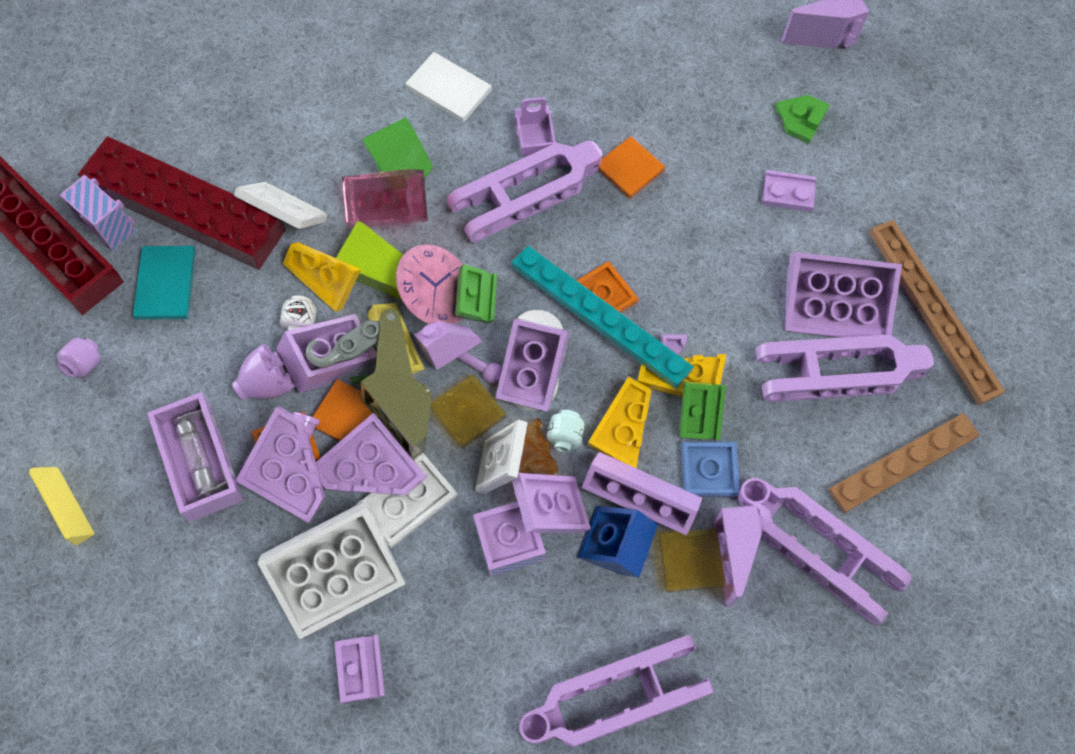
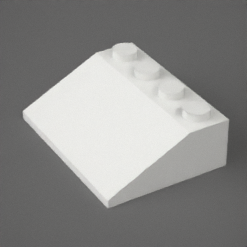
M366 501L261 554L258 561L261 571L299 640L405 585L404 578Z

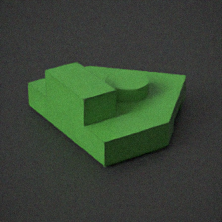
M810 95L779 101L775 105L777 113L780 114L784 123L786 133L807 144L812 140L830 107V104Z

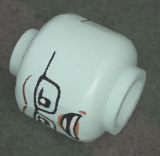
M560 410L559 413L554 414L550 419L547 440L554 445L556 451L568 453L571 449L578 448L582 444L585 423L577 412Z

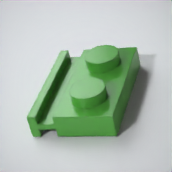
M463 264L459 268L455 315L475 321L482 320L486 323H492L495 312L497 274H489L486 270Z
M684 382L679 436L681 438L720 440L726 390L724 384Z

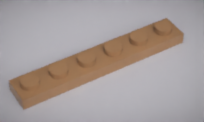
M962 413L834 485L828 491L843 514L973 441L980 434L967 416Z

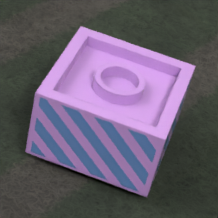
M83 175L61 193L60 196L78 221L113 250L136 231L133 227L135 221L130 216L127 217L122 210L124 204L120 200L115 202L98 187L99 183L95 178L90 180Z
M518 502L473 515L474 525L490 577L545 561L546 552L540 533L526 532Z

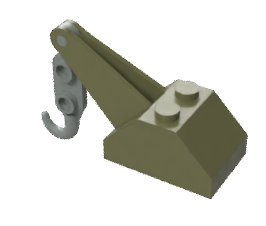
M393 308L385 309L379 321H366L342 336L330 354L323 358L314 355L313 348L317 344V340H312L306 348V357L312 365L317 367H329L337 362L353 360L378 343L376 369L373 374L361 381V400L372 414L375 413L413 459L421 453H425L432 393L424 383L419 384L412 376L399 312Z

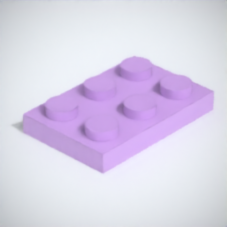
M518 473V477L512 480L522 521L527 533H584L591 529L575 477Z

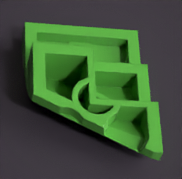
M406 117L362 139L363 145L376 163L377 170L389 186L391 194L401 208L406 205L409 197L419 188L422 180L433 169L420 139Z

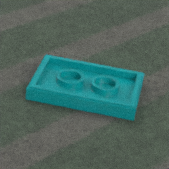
M142 246L133 309L135 320L189 318L196 248L194 246Z

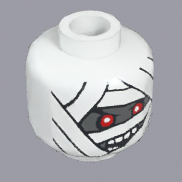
M292 296L291 299L283 303L280 325L283 329L289 331L315 324L317 308L311 299L307 297Z

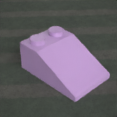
M821 0L791 10L782 42L783 44L833 49L842 46L850 47L856 43L869 10L863 0Z
M356 314L284 332L276 349L299 393L320 388L377 359V352L374 347H371L353 360L337 362L329 367L314 366L306 357V348L314 339L317 340V344L313 348V353L316 357L323 358L330 354L342 336L361 325Z
M514 318L495 398L548 412L565 359L571 331Z
M757 505L722 508L713 521L726 607H732L743 596L759 541L764 531V519L762 514H758Z

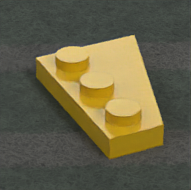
M299 242L290 245L283 265L335 312L344 308L361 269Z
M717 354L716 357L693 355L692 358H683L693 365L694 368L677 389L673 388L642 364L637 381L650 389L683 397L684 382L719 385L727 354Z
M628 376L588 441L587 446L637 469L639 450L652 390Z

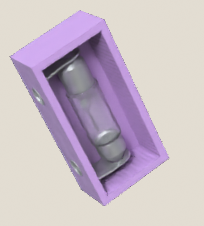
M202 392L147 413L179 512L185 519L192 522L244 501L211 404Z

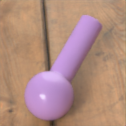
M468 352L457 357L458 360L481 372L487 383H499L502 367L499 364H486Z

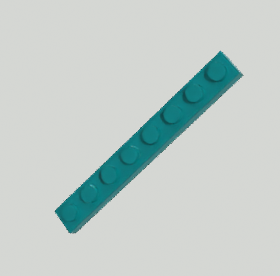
M529 245L511 262V268L673 388L677 389L693 371V365Z

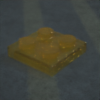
M474 374L431 403L433 413L462 449L506 418V413Z
M717 529L689 531L687 535L680 532L659 534L666 593L723 588L725 586Z

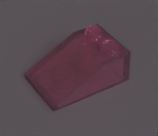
M404 169L342 177L347 228H354L357 221L364 223L366 226L428 222L424 170Z

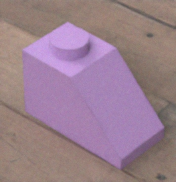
M435 321L414 334L425 358L436 370L481 343V339L468 326Z

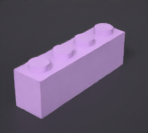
M601 452L593 460L582 486L583 489L627 509H637L651 520L684 535L688 534L702 500L701 497Z

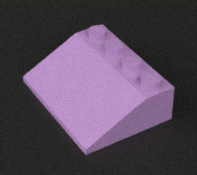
M790 252L786 287L785 331L836 337L892 335L902 264Z

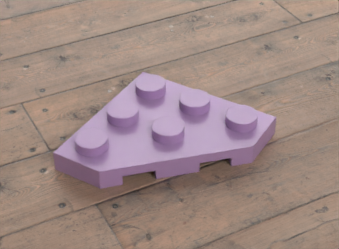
M278 406L274 409L240 471L236 482L310 523L325 499L324 490L304 420Z
M375 413L371 414L316 462L322 485L327 490L407 496L428 478Z

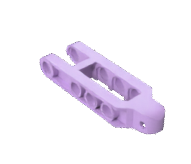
M585 141L574 147L554 143L454 190L449 194L446 201L454 213L470 205L475 206L488 199L492 200L496 208L474 218L464 228L470 241L476 243L580 193L584 178L598 171L602 161V150L593 141ZM557 164L559 166L571 165L572 167L571 173L512 201L504 191V189L510 186L520 185L521 181L536 174L538 176L541 175L542 171Z
M890 334L768 342L755 348L757 363H800L802 377L774 379L762 384L763 398L768 402L893 394L904 380L921 378L934 365V358L928 347L925 345L906 346ZM882 355V357H886L891 362L895 361L896 363L895 370L890 372L821 376L818 359L830 358L832 361L841 357L862 359L863 356Z
M759 478L748 479L741 486L737 497L739 504L742 507L757 505L758 514L763 516L764 531L761 535L762 540L868 622L877 626L883 622L889 612H886L879 604L869 597L870 594L853 582L851 578L860 565H862L892 589L904 592L912 580L908 571L797 487L774 488ZM781 505L785 506L849 555L838 572L821 561V556L817 553L814 555L799 544L795 536L792 535L790 537L772 523L774 520L771 518Z
M687 635L553 685L545 705L528 712L521 719L519 725L520 735L523 740L533 745L554 738L574 748L715 692L709 678L663 694L653 667L695 651L696 646L692 636ZM638 673L649 700L648 702L633 708L624 709L622 712L605 719H598L587 726L573 731L566 729L558 706L559 702Z

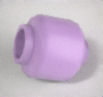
M73 338L58 352L57 366L68 377H85L100 362L99 347L90 339Z

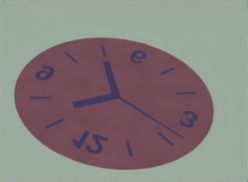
M419 245L408 250L400 259L396 272L397 287L404 304L416 317L428 324H432L435 321L452 324L460 322L464 317L455 315L459 268L463 264L452 253L435 245Z

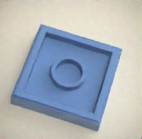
M681 442L683 490L699 497H738L740 480L737 442Z

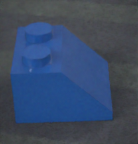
M596 506L590 521L591 529L585 534L577 558L620 575L640 577L658 524L637 509Z

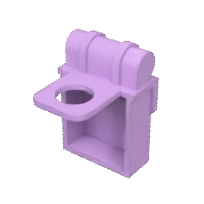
M544 97L524 99L521 101V108H515V127L517 137L519 138L521 156L531 155L556 143L551 119L552 112L549 110V105H546ZM532 103L540 104L534 107H527L529 104Z

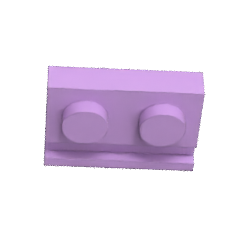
M766 170L762 205L812 212L814 208L816 177Z
M379 635L335 641L340 703L345 704L377 697H386Z

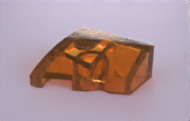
M539 418L527 425L522 450L524 458L521 456L518 473L556 475L559 469L556 460L551 456L549 441L544 439L541 431L542 421Z

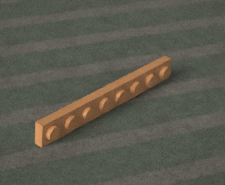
M894 219L873 227L869 232L871 238L887 263L902 264L901 285L978 406L1003 395L1005 390Z

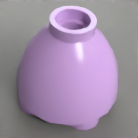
M266 344L258 346L247 356L241 365L237 380L232 383L235 392L243 400L249 397L255 399L276 398L290 392L296 386L290 374L286 373L283 367L285 364L278 351L272 353Z

